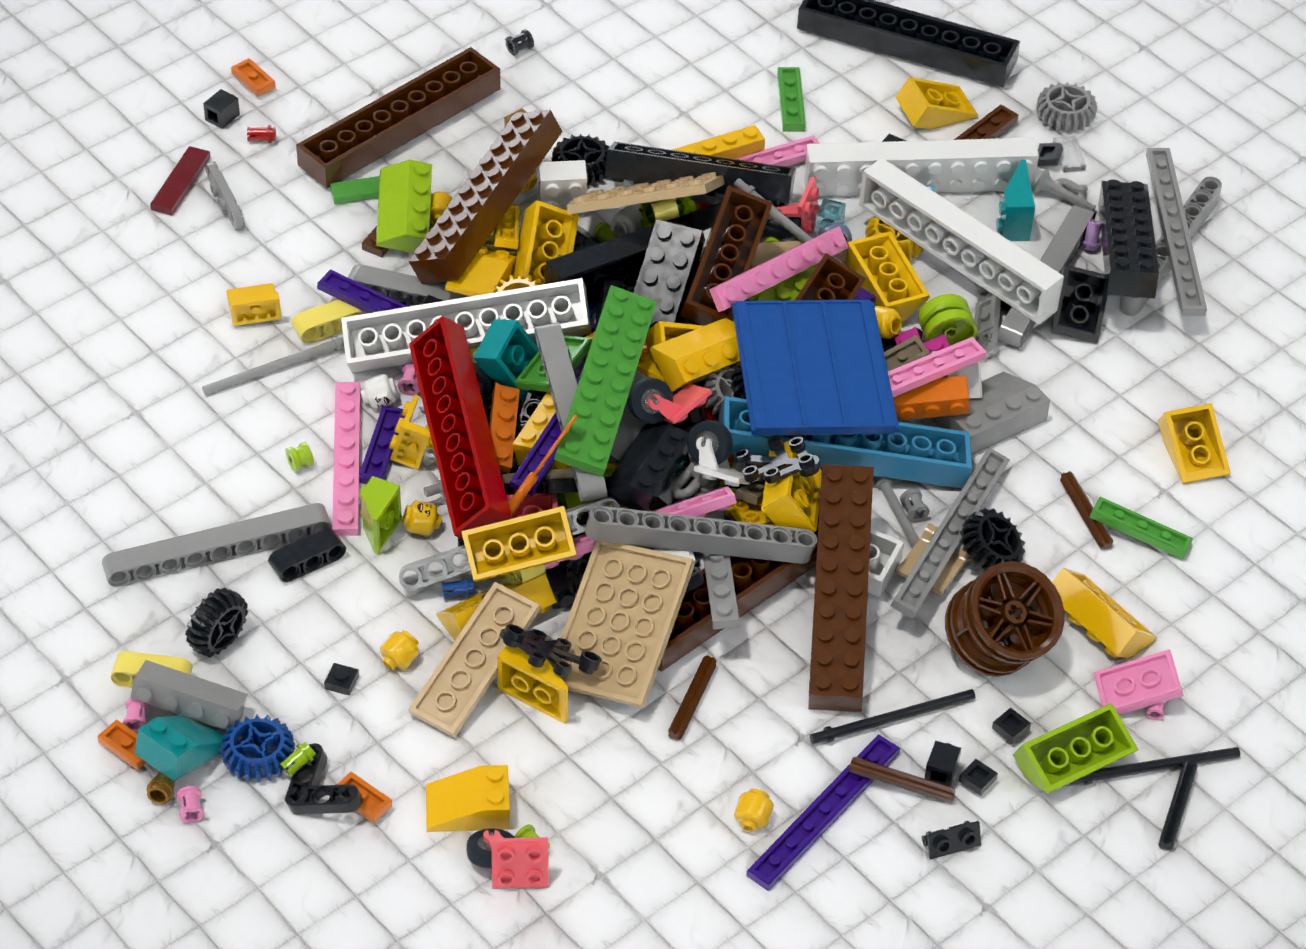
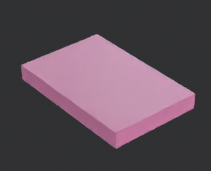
M1170 649L1093 672L1102 707L1112 703L1119 715L1184 696Z

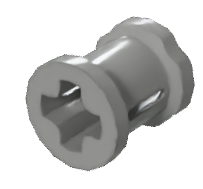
M909 489L900 496L902 505L907 508L909 521L920 522L928 517L930 510L923 503L922 493L919 489Z

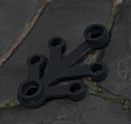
M780 435L772 436L767 440L769 449L774 451L776 457L752 455L747 449L737 450L733 457L736 470L743 473L747 482H752L761 476H765L766 482L773 484L797 472L803 477H809L819 471L820 465L818 456L806 452V446L802 437H795L789 441L791 452L796 453L798 458H789ZM754 465H766V466H763V467L757 469V467L754 466Z
M507 624L500 632V637L503 639L504 644L513 648L519 647L529 655L528 663L530 665L542 668L547 658L555 665L553 668L554 673L562 677H567L572 668L569 663L562 659L579 664V670L586 674H593L594 671H597L602 661L600 656L590 651H582L580 656L569 653L572 646L571 642L563 638L545 641L547 635L538 629L525 631L517 625Z

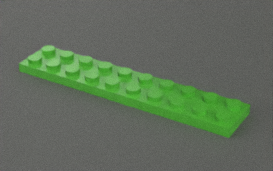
M610 286L564 429L575 414L578 417L558 444L554 460L603 477L657 301L622 288Z

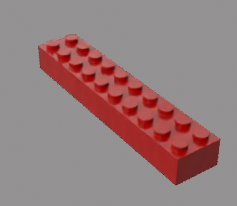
M441 316L410 342L409 347L454 536L463 539L461 531L509 520L512 518L464 326L445 316Z

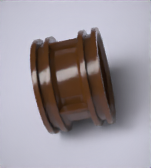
M1014 561L996 564L980 574L975 580L963 586L953 595L945 614L947 639L956 656L973 671L993 677L1010 675L1025 667L1031 661L1046 654L1058 642L1065 623L1062 599L1055 585L1037 568Z

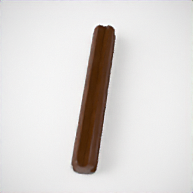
M1071 471L1062 473L1060 481L1102 550L1111 548L1113 539L1103 523L1090 518L1094 507Z
M708 655L703 657L668 730V737L670 739H675L676 741L682 739L716 668L717 660L714 657Z
M853 757L849 766L851 773L947 803H951L955 796V788L861 758Z

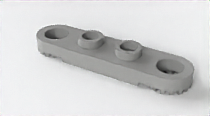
M214 161L205 164L213 197H218L221 212H226L235 230L245 227L244 217H241L243 215L242 210L237 205L236 199L222 172L218 170L217 163Z
M981 287V290H978L977 303L975 305L974 321L978 329L975 340L989 353L998 342L1001 299Z

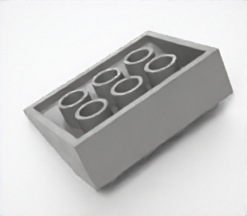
M1001 372L981 381L982 398H969V414L932 418L940 428L970 432L971 455L1046 421L1050 399L1035 384L1006 372Z

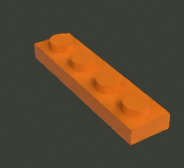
M495 384L489 428L500 472L510 473L513 461L514 448L512 444L515 441L520 389Z

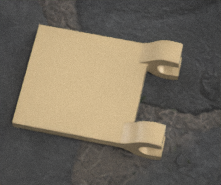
M930 523L927 525L919 541L896 569V574L907 579L938 527ZM962 544L958 553L954 552L931 591L942 595L964 564L971 560H968V553L962 551L965 546L964 544Z

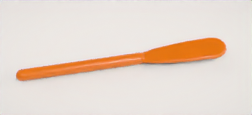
M576 414L569 421L536 470L528 474L509 501L511 515L514 514L538 479V472L578 416Z

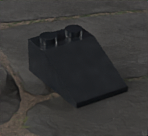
M1065 265L1060 272L1064 279L1058 309L1052 317L1051 332L1097 344L1108 297L1105 274Z

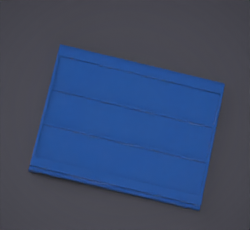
M871 300L736 301V303H732L751 435L894 434L899 432V424L874 302H871Z

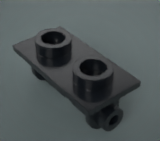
M967 820L963 824L949 827L946 830L926 832V835L922 836V843L925 847L928 846L929 859L981 846L980 822H969Z

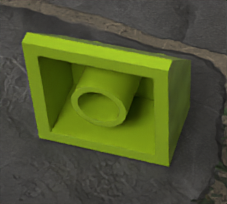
M372 476L367 485L364 484L359 493L362 505L360 515L362 516L363 529L374 553L379 555L402 520L400 485Z

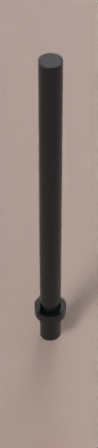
M969 689L834 728L827 726L823 728V731L810 734V741L812 745L824 741L831 743L838 737L975 699V692L973 689Z
M1239 747L1102 768L1069 784L1085 783V785H1088L1096 780L1182 767L1185 761L1201 764L1239 758L1240 749Z

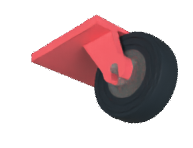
M810 178L799 203L784 204V206L773 205L808 235L813 233L815 221L821 215V206L818 205L819 187H816V178ZM770 215L768 216L763 230V234L766 237L782 240L794 236Z
M648 377L640 379L631 387L627 403L631 414L639 421L657 423L662 420L678 424L688 417V413L691 410L702 406L712 392L710 389L689 383L673 396L671 389L665 382L657 378Z
M483 829L473 833L468 838L466 845L468 859L477 866L490 869L492 888L549 887L548 837L515 838L505 830Z

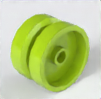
M944 294L937 296L925 303L919 311L918 322L926 342L945 334L951 346L973 337L976 339L978 329L968 303L959 295Z

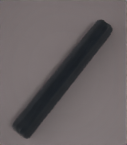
M1183 762L1158 845L1161 849H1166L1167 851L1173 849L1198 766L1195 762Z

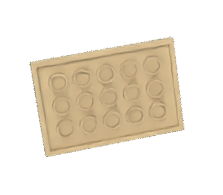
M716 172L697 176V178H693V176L680 177L672 182L671 179H665L652 183V185H648V182L635 184L629 188H626V186L614 187L606 190V192L603 189L594 190L573 198V202L566 206L568 214L706 194L725 185L723 175L716 176Z
M595 542L561 638L571 642L572 646L569 653L580 656L582 651H590L600 656L602 661L597 671H594L593 674H586L579 670V664L562 659L572 667L567 677L560 676L568 686L569 691L645 708L695 566L693 559L627 544Z

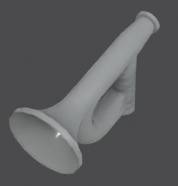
M1047 168L1042 172L1033 189L1034 193L1051 191L1071 203L1094 211L1096 205H1092L1085 200L1088 190L1086 185H1079L1066 178H1060L1054 182Z
M693 460L669 488L659 495L653 507L658 510L672 505L673 498L678 500L688 499L701 486L707 485L709 479L702 478V473L693 471L694 466L699 464ZM693 477V481L685 489L681 490L688 480Z

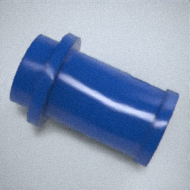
M465 577V580L442 582L443 590L453 589L443 591L444 599L460 596L470 598V595H475L473 579L468 580Z

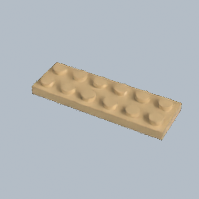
M494 582L408 709L409 713L455 738L498 674L497 656L506 646L500 637L501 630L507 624H514L527 631L541 610L540 605Z

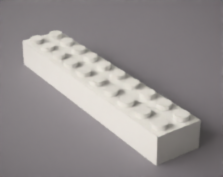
M1035 138L807 144L804 182L806 189L810 178L815 177L816 187H819V197L860 195L863 171L883 158L921 184L935 187V193L1005 191L1020 161L1026 160L1033 190L1039 154Z
M883 158L863 171L860 207L1037 324H1041L1057 311L1064 276Z
M582 278L341 318L346 364L352 373L413 363L409 343L441 316H445L464 326L469 348L479 347L494 319L518 320L534 343H536L534 327L559 322L563 335L581 336L592 333L586 287Z

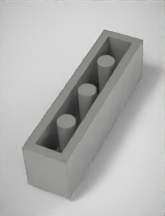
M145 660L135 675L130 698L228 730V727H235L236 720L240 721L243 716L248 694Z

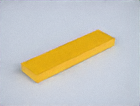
M511 205L495 227V247L518 249L519 206Z

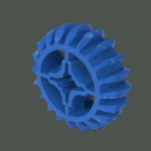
M256 714L254 719H249L246 716L244 722L236 720L235 727H228L227 734L223 735L221 754L223 763L227 766L230 773H235L238 779L245 776L247 782L252 778H256L258 783H260L261 779L266 777L270 781L273 774L281 775L283 768L280 763L295 750L293 734L291 731H288L286 723L281 724L278 718L271 721L269 715L264 719Z

